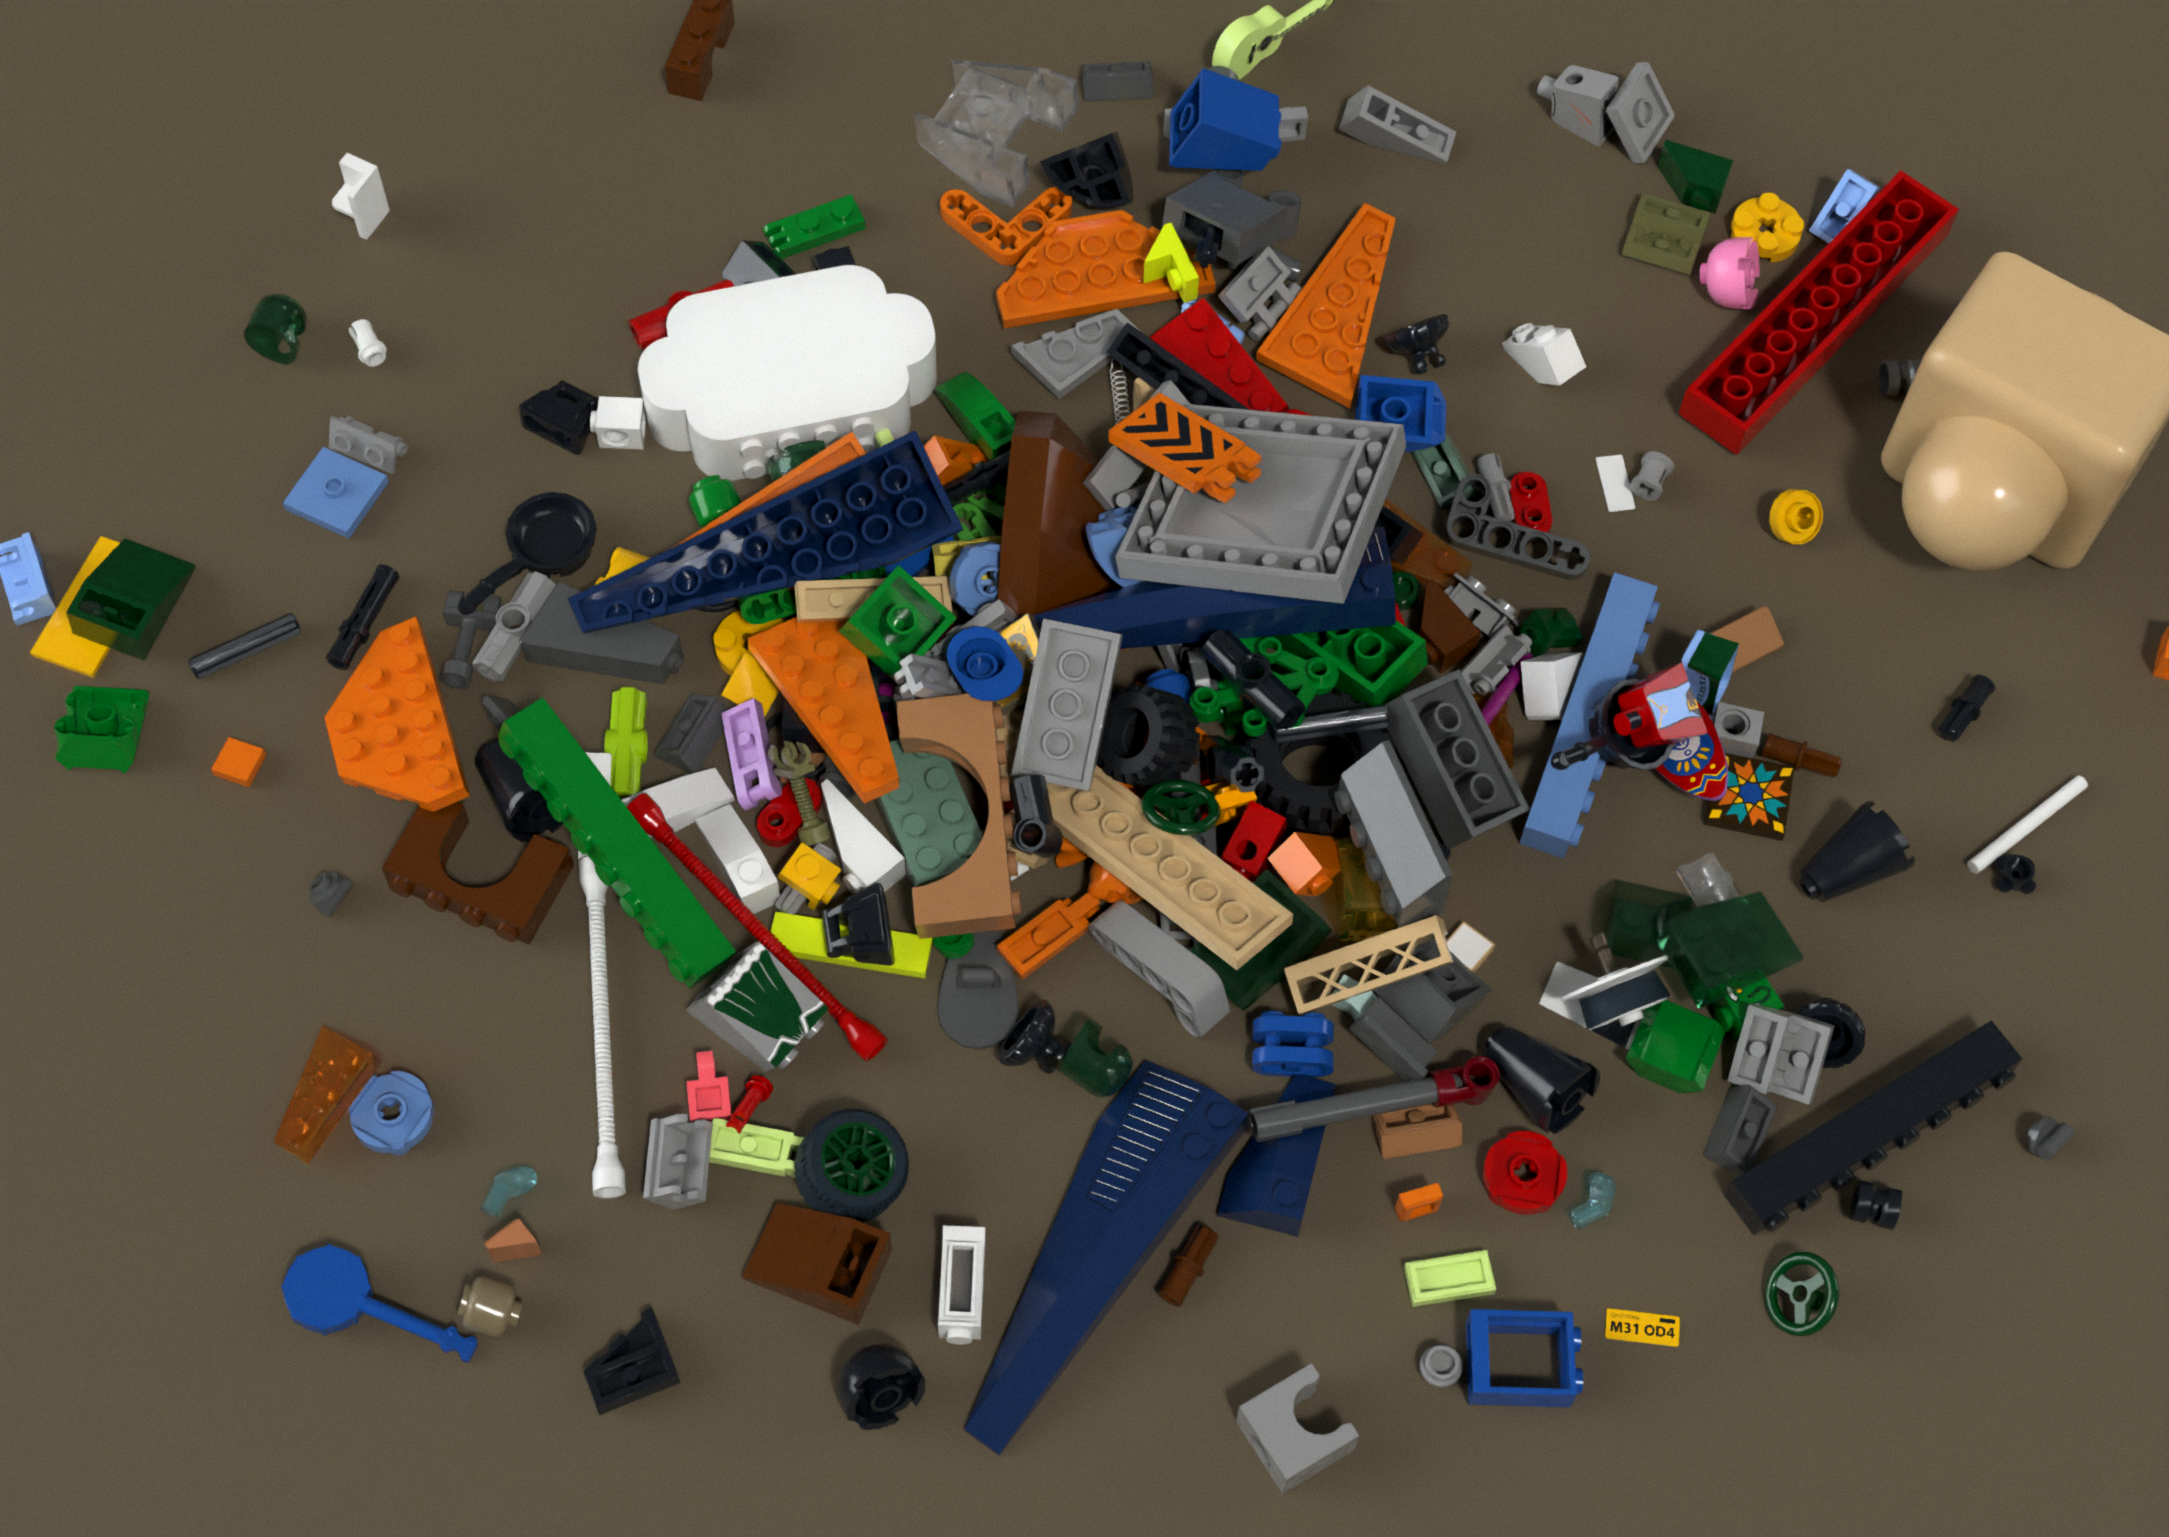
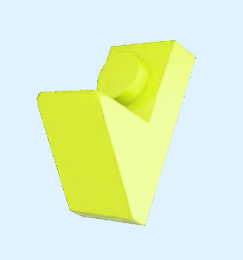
M1170 222L1164 224L1145 260L1143 282L1148 283L1167 277L1173 291L1178 290L1183 302L1186 303L1197 299L1199 276Z

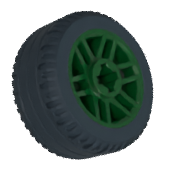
M843 1109L823 1117L804 1137L795 1158L796 1183H798V1189L801 1195L804 1196V1200L815 1211L849 1217L860 1222L872 1220L882 1214L901 1194L908 1178L909 1156L903 1138L899 1136L900 1133L885 1118H880L878 1114L871 1111L866 1112L864 1109Z

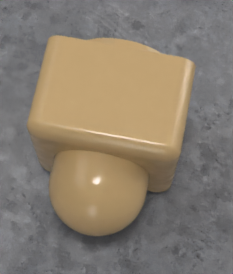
M2010 252L1994 254L1925 352L1881 453V463L1886 473L1902 484L1904 516L1911 533L1918 543L1939 561L1963 570L1989 571L2014 564L2028 555L2057 569H2069L2078 565L2143 466L2169 420V335L2124 312L2106 299L2075 286L2017 254Z

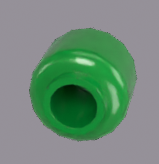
M719 475L709 476L695 483L692 487L694 491L688 499L701 528L742 503L732 481L721 479Z

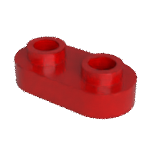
M1533 472L1516 474L1510 482L1512 487L1509 491L1515 516L1512 523L1550 533L1553 519L1546 482L1540 475ZM1523 486H1530V487H1532L1533 489L1528 490V489L1524 488ZM1528 517H1536L1539 521H1532Z
M805 778V784L808 785L809 795H811L814 804L813 810L817 814L822 806L821 790L816 782ZM790 782L782 789V795L774 798L757 818L759 838L770 847L777 848L788 845L798 835L797 829L803 825L801 813H799L796 802L797 798L794 797L793 787H791L792 783ZM775 819L783 821L780 826L770 825V822Z

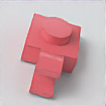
M713 1050L696 1052L699 1080L686 1081L690 1122L703 1119L712 1122L713 1118L729 1120L732 1116L728 1076L716 1078Z

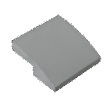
M1749 1004L1727 1081L1740 1086L1750 1085L1763 1094L1773 1092L1808 1105L1811 1104L1835 1025L1775 1008Z

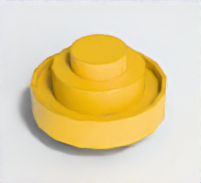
M1789 489L1781 493L1774 500L1770 509L1769 523L1772 532L1779 540L1789 544H1804L1811 541L1819 532L1823 522L1821 502L1815 494L1807 490Z

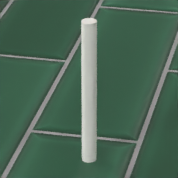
M2080 775L2069 781L1967 862L1969 870L1974 874L1984 870L2088 787L2087 781Z

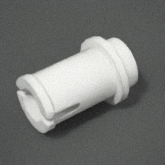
M366 319L353 322L348 332L359 350L358 358L360 361L370 367L383 363L386 359L387 348L383 342L378 340L371 323Z

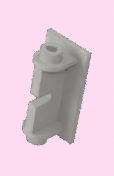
M334 416L330 417L329 448L390 474L395 473L396 457H404L408 449V445L403 443V438L399 436L394 437L382 431L374 434L373 427L358 422L351 416L346 418L340 417L339 419Z
M1454 574L1459 584L1456 588L1450 585L1444 592L1468 618L1475 610L1480 612L1472 622L1480 631L1491 639L1504 624L1509 625L1511 623L1515 627H1519L1518 621L1513 616L1516 610L1500 597L1494 602L1486 596L1484 592L1487 588L1473 576L1468 575L1464 579L1459 574Z
M1504 624L1461 670L1476 703H1479L1487 693H1493L1496 689V684L1508 673L1510 667L1514 666L1523 655L1526 656L1530 653L1532 641L1527 635L1520 634L1519 636H1514L1508 625Z

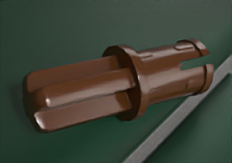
M1769 733L1762 753L1764 758L1794 766L1795 771H1799L1801 767L1830 777L1838 775L1842 764L1840 757L1809 748L1806 741L1801 744L1773 735L1772 733Z
M1207 1226L1196 1227L1181 1255H1175L1173 1259L1175 1265L1164 1285L1158 1291L1159 1297L1176 1307L1183 1305V1301L1196 1278L1202 1277L1204 1274L1202 1267L1218 1241V1234Z

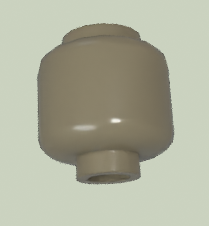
M478 1277L474 1280L473 1284H465L456 1316L462 1318L464 1329L498 1338L505 1333L507 1326L516 1327L523 1303L515 1301L516 1289L512 1284L487 1277Z

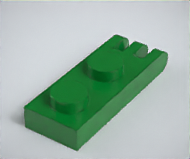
M852 194L771 222L763 227V232L769 238L768 242L774 248V252L781 259L862 231L866 229V225L861 211Z

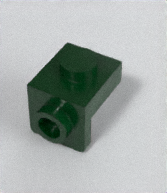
M1567 608L1535 609L1515 630V636L1525 634L1531 639L1530 653L1533 657L1543 655L1552 648L1576 647L1584 639L1576 625L1575 618L1569 613Z

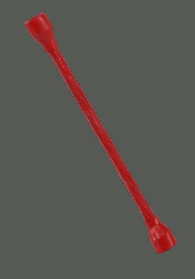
M647 793L637 796L627 806L644 831L653 836L659 843H663L665 847H668V850L675 854V857L682 861V864L687 869L689 868V871L706 886V889L710 890V893H713V896L717 897V900L724 904V907L731 911V914L738 918V921L743 926L745 925V928L755 936V939L759 940L769 952L829 1008L827 1012H830V1015L837 1019V1025L844 1031L850 1047L865 1062L873 1059L886 1046L889 1039L875 1025L860 1019L853 1011L846 1010V1007L839 1003V1000L834 995L832 996V993L828 992L829 990L824 985H821V982L807 970V967L800 963V960L793 956V953L789 952L790 950L785 945H782V942L775 938V935L770 930L768 931V928L754 916V913L747 909V906L740 902V899L733 895V892L726 888V885L721 880L719 881V878L702 863V860L698 859V856H695V853L691 852L687 845H684L685 843L674 834V829L667 823L661 807Z

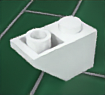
M1527 323L1514 329L1512 332L1513 336L1501 343L1504 350L1541 384L1560 386L1586 368L1571 329L1557 328L1553 325L1535 326L1532 323Z

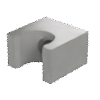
M1312 1363L1239 1406L1236 1423L1282 1494L1354 1451L1359 1438V1434L1352 1423L1342 1424L1336 1431L1321 1435L1306 1431L1297 1422L1293 1412L1294 1407L1301 1401L1312 1397L1320 1378Z

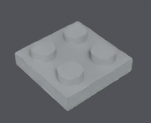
M1649 62L1636 63L1606 109L1632 163L1646 162L1675 117Z

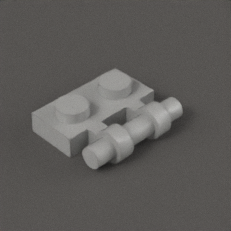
M1270 246L1262 247L1218 295L1240 323L1248 321L1251 317L1254 318V325L1248 331V335L1254 341H1259L1265 334L1271 333L1277 324V320L1287 311L1302 290L1295 282H1292L1288 287L1284 285L1283 281L1291 272ZM1272 295L1274 303L1267 309L1263 304Z

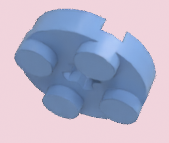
M985 541L975 545H966L961 550L960 556L956 559L951 570L950 597L964 612L973 617L977 615L978 610L982 606L995 602L998 599L1001 544ZM988 571H991V576L996 579L995 584L988 585L986 591H983L981 578Z
M390 1071V1074L382 1075L378 1078L376 1075L367 1078L357 1087L349 1102L350 1123L357 1139L368 1149L378 1153H391L395 1156L407 1153L411 1147L418 1144L426 1136L432 1125L435 1107L425 1085L417 1077L404 1071ZM395 1104H399L400 1115L396 1119L384 1120L385 1115L382 1109L385 1106L392 1108Z

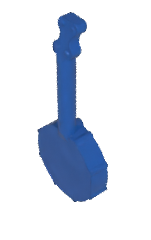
M331 1244L296 1256L295 1262L291 1265L284 1283L281 1285L285 1303L293 1322L307 1330L321 1333L323 1336L341 1331L353 1324H358L359 1318L364 1313L439 1344L444 1353L455 1351L459 1353L461 1360L466 1363L470 1362L478 1346L477 1339L474 1336L463 1338L458 1334L455 1327L450 1326L445 1329L371 1298L373 1291L361 1257L355 1256L345 1249L333 1247Z

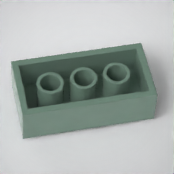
M900 739L891 741L890 746L899 776V788L874 800L894 847L905 858L906 875L911 887H918L938 881L961 867L975 852L983 835L950 760L926 753H904Z

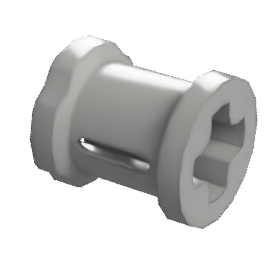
M1649 451L1643 455L1641 460L1642 468L1639 474L1631 481L1629 487L1636 496L1647 501H1656L1663 492L1662 484L1665 478L1673 472L1674 464L1665 454Z

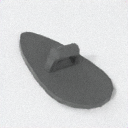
M998 930L974 933L975 941L972 949L963 957L957 959L948 958L939 994V1021L941 1028L948 1038L962 1047L976 1050L994 1047L1005 1040L1007 1034L1017 1022L1019 1009L1013 969L997 952L998 944L1003 941Z

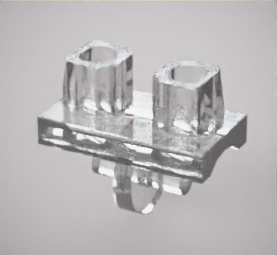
M1713 852L1706 854L1695 862L1678 867L1676 873L1712 931L1747 916L1749 909L1732 884L1733 877L1731 873L1722 868Z

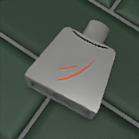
M1570 65L1558 79L1547 75L1541 79L1537 94L1552 100V120L1554 123L1598 147L1604 143L1615 129L1606 109L1619 90V77Z

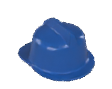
M975 626L962 630L952 638L946 655L949 667L962 688L971 697L981 701H997L1005 699L1017 691L1022 684L1024 672L1020 661L999 632L988 627Z

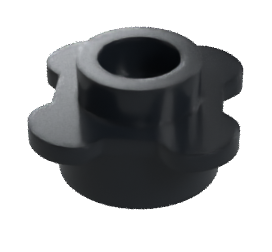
M2012 855L2010 857L2000 856L1996 860L1995 867L1999 870V879L1996 882V886L2000 891L2007 893L2010 890H2020L2024 894H2030L2035 890L2036 883L2032 880L2035 874V865L2031 859L2022 855ZM2012 873H2017L2019 877H2013Z

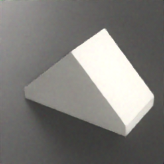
M1546 653L1521 662L1525 716L1528 720L1563 719L1584 659L1582 653Z

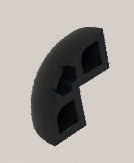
M1117 132L1040 161L1048 178L1061 192L1085 202L1089 206L1102 208L1118 207L1133 201L1131 174Z

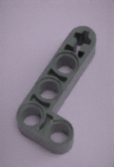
M1480 474L1467 475L1460 481L1447 520L1446 529L1448 540L1453 546L1567 580L1579 579L1586 573L1591 556L1584 544L1487 516L1491 499L1490 482ZM1477 485L1484 490L1485 496L1478 502H1471L1464 497L1463 493L1467 487ZM1459 521H1468L1473 525L1474 532L1467 538H1460L1454 534L1452 528ZM1496 531H1503L1508 534L1511 541L1505 548H1495L1489 542L1490 535ZM1534 541L1542 543L1546 547V555L1540 559L1529 557L1525 550L1529 543ZM1554 546L1559 547L1558 556L1569 558L1571 552L1577 553L1578 561L1583 564H1576L1574 569H1570L1567 567V560L1556 557L1555 565L1549 564Z

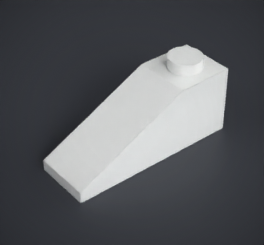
M828 779L824 780L821 783L823 803L844 877L842 880L852 894L858 893L877 883L882 884L884 892L906 875L905 858Z
M731 804L694 819L704 842L733 895H736L740 902H743L747 909H750L754 914L775 905L776 900L780 896L778 881L761 849Z

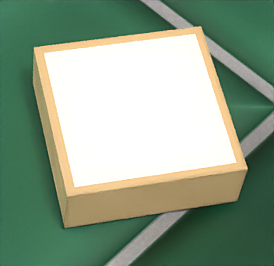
M1464 921L1446 941L1449 950L1474 973L1495 948V944Z

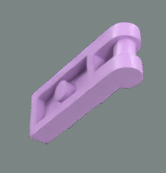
M753 698L722 712L735 791L740 806L747 811L758 806L760 800L765 798L772 800L781 796L782 788L774 774V764L768 757L770 743L762 703ZM758 777L759 784L753 787L751 780Z

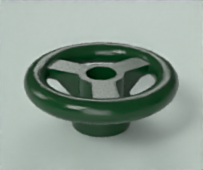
M1186 780L1159 782L1145 792L1141 801V808L1145 818L1156 828L1174 835L1190 836L1206 832L1218 822L1221 814L1220 805L1210 790L1202 785ZM1186 792L1193 795L1187 798L1178 797L1173 799L1162 794ZM1206 803L1209 808L1208 815L1203 820L1195 822V810L1200 805ZM1153 806H1156L1167 819L1161 817Z
M1796 1252L1784 1257L1775 1265L1767 1279L1765 1304L1771 1320L1779 1329L1793 1336H1809L1822 1330L1835 1314L1839 1301V1284L1833 1268L1825 1259L1811 1252ZM1801 1264L1813 1266L1819 1271L1812 1278L1805 1281L1795 1282L1785 1276L1788 1270ZM1778 1288L1788 1293L1791 1302L1795 1305V1323L1789 1321L1780 1310L1777 1298ZM1811 1314L1817 1315L1813 1320L1809 1321Z

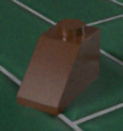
M1432 578L1426 582L1418 635L1426 641L1428 665L1432 664L1442 674L1476 651L1481 632Z

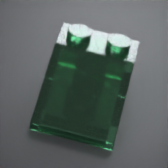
M1267 869L1253 884L1293 913L1292 925L1238 970H1235L1201 942H1198L1190 951L1218 974L1223 983L1226 996L1242 1011H1245L1286 977L1284 968L1305 961L1332 932L1328 924Z
M1761 891L1702 905L1665 922L1657 944L1664 955H1667L1669 963L1698 1009L1792 966L1804 958Z

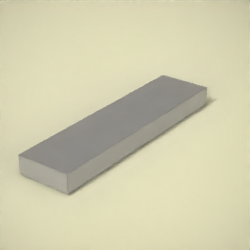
M1171 380L1163 382L1152 395L1154 397L1160 392L1184 407L1186 404H1190ZM1112 445L1082 483L1105 511L1110 510L1117 505V495L1129 490L1148 465L1117 446Z

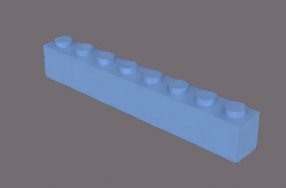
M1614 572L1519 844L1563 859L1569 845L1577 848L1584 825L1577 823L1580 812L1587 815L1589 813L1595 792L1588 789L1591 780L1600 781L1606 761L1599 758L1600 755L1596 752L1585 761H1578L1565 770H1557L1552 767L1551 758L1558 751H1564L1573 747L1577 742L1591 739L1589 719L1593 718L1596 709L1592 710L1594 703L1619 681L1635 679L1639 665L1632 663L1635 653L1643 655L1650 634L1643 632L1646 622L1653 624L1660 603L1653 600L1658 586Z

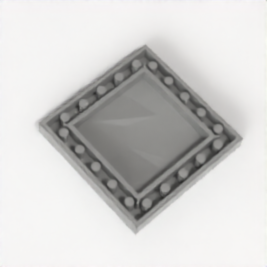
M1186 404L1185 408L1243 441L1245 446L1260 454L1261 462L1255 467L1261 470V476L1252 483L1236 476V482L1229 486L1236 490V496L1227 503H1224L1208 495L1203 488L1194 494L1155 470L1115 556L1120 578L1344 604L1405 451L1404 425Z

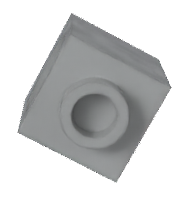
M1718 702L1713 716L1709 715L1717 730L1724 752L1753 758L1759 746L1764 712ZM1725 729H1732L1737 735L1730 734Z

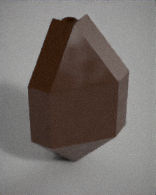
M1019 411L1012 433L1002 525L998 599L1011 607L1018 618L1027 613L1030 615L1116 590V582L1104 572L1096 561L1090 549L1086 533L1087 523L1099 522V514L1105 512V509L1082 483L1099 463L1100 459L1056 413Z

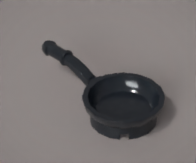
M548 492L532 496L518 505L508 519L506 538L509 549L513 553L514 561L512 560L501 566L485 579H481L479 584L465 598L462 597L459 601L458 611L463 615L472 614L490 594L495 593L499 586L519 575L525 569L532 573L535 571L551 578L550 574H560L561 577H564L582 568L591 555L596 537L597 526L593 512L582 500L566 493Z
M1638 679L1622 680L1594 703L1592 710L1596 709L1593 718L1589 719L1591 739L1577 742L1571 748L1556 752L1551 758V765L1557 770H1565L1570 765L1578 761H1585L1590 755L1598 752L1600 757L1606 762L1613 761L1619 764L1615 767L1621 769H1654L1668 759L1674 744L1637 748L1634 746L1630 734L1622 736L1616 731L1613 720L1616 714L1622 712L1618 703V696L1640 682Z

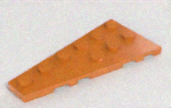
M1367 203L1363 204L1258 349L1256 354L1257 361L1351 409L1394 230L1395 217Z
M797 617L749 637L748 649L865 804L898 789L899 776L867 657L839 632L847 621L798 623Z

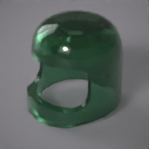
M276 293L267 295L254 308L244 330V338L247 344L261 356L284 365L290 364L295 360L299 352L300 342L297 336L301 335L306 329L307 314L302 305L290 296ZM283 338L288 342L291 352L283 354L279 351L278 347Z
M1091 1018L1084 1023L1061 1064L1060 1072L1093 1096L1104 1098L1115 1094L1126 1083L1132 1071L1133 1059L1131 1053L1123 1044L1118 1045L1110 1054L1105 1053L1100 1048L1098 1042L1103 1027Z

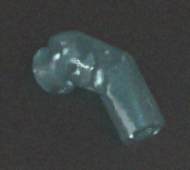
M521 1166L499 1173L492 1183L481 1210L490 1216L499 1218L508 1199L527 1193L535 1187L538 1180L536 1172L532 1168Z
M1599 1171L1589 1176L1587 1180L1589 1184L1588 1189L1590 1190L1588 1202L1569 1211L1570 1220L1578 1230L1610 1213L1616 1191V1185L1611 1176Z

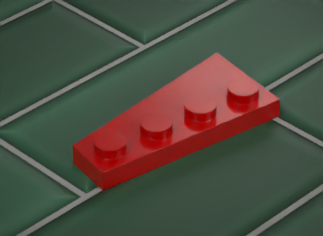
M1204 297L1149 337L1250 410L1286 413L1290 410L1284 399Z

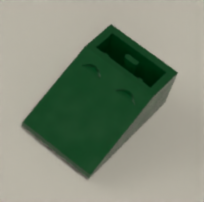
M124 538L84 580L66 614L72 633L144 661L196 566Z

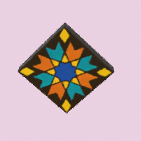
M1725 753L1728 763L1727 792L1725 796L1717 801L1708 800L1705 825L1782 841L1786 832L1795 767Z

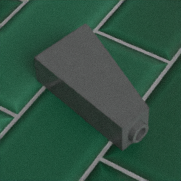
M560 581L520 639L524 658L531 663L663 685L671 673L676 674L679 671L684 660L680 636L646 620L584 634L568 598L582 591Z

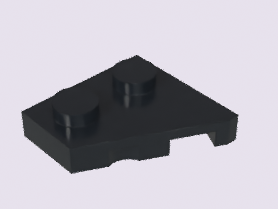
M652 1307L646 1309L640 1315L642 1320L626 1336L621 1334L610 1345L608 1352L598 1357L583 1372L599 1415L681 1383Z

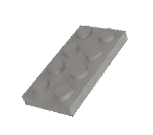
M1043 619L1011 775L1022 777L1040 774L1045 776L1047 783L1091 791L1123 637L1122 634Z

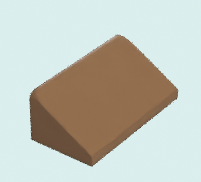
M1763 606L1710 633L1739 643L1732 673L1784 646L1782 637L1767 606Z
M1427 1104L1372 1116L1380 1152L1384 1159L1454 1148L1462 1145V1122L1454 1104L1439 1108L1434 1107L1433 1104Z

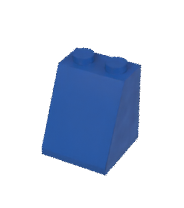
M1203 68L1170 112L1169 166L1175 168L1262 171L1271 159H1275L1281 149L1282 142L1279 138V125L1282 114L1279 112V95Z

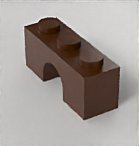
M693 0L665 64L669 94L702 101L713 76L712 56L714 48L724 49L735 23L732 0Z

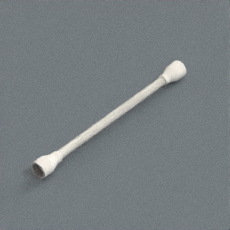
M588 856L579 860L578 870L579 883L586 896V906L589 908L595 1069L597 1074V1113L600 1144L597 1147V1160L592 1171V1186L595 1197L615 1198L626 1193L625 1170L618 1157V1146L614 1143L615 1125L613 1118L614 1105L611 1079V1042L603 908L606 905L605 895L609 886H606L599 879L595 871L596 865Z

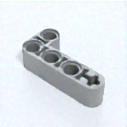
M1117 900L1088 925L1091 936L1100 947L1173 1003L1179 1022L1195 1038L1200 1039L1230 1013L1225 989L1218 974L1208 964L1124 901Z

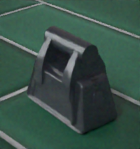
M561 380L549 390H542L519 405L522 427L575 455H579L583 451L590 432L591 411L597 410L599 398Z
M874 884L846 898L845 903L822 911L826 951L829 958L840 956L853 957L857 962L892 966L895 963L888 907L882 884ZM839 925L848 926L849 935L841 938Z

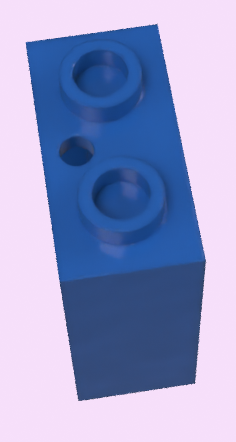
M1471 1309L1466 1320L1468 1405L1570 1408L1577 1394H1582L1583 1390L1582 1368L1575 1367V1352H1580L1581 1329L1579 1326H1574L1573 1312ZM1489 1333L1557 1335L1559 1389L1491 1387Z

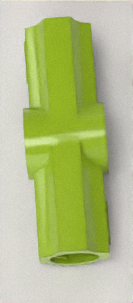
M621 687L620 690L612 692L610 729H607L605 732L604 753L611 754L610 786L621 800L641 792L643 764L646 765L648 756V737L645 729L647 696L646 692L639 691L635 687Z

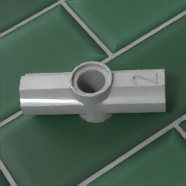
M536 571L534 573H527L511 601L497 611L495 616L496 625L472 662L473 669L480 673L483 678L495 683L496 681H504L522 651L520 639L557 586L546 575ZM513 625H521L517 629H509Z

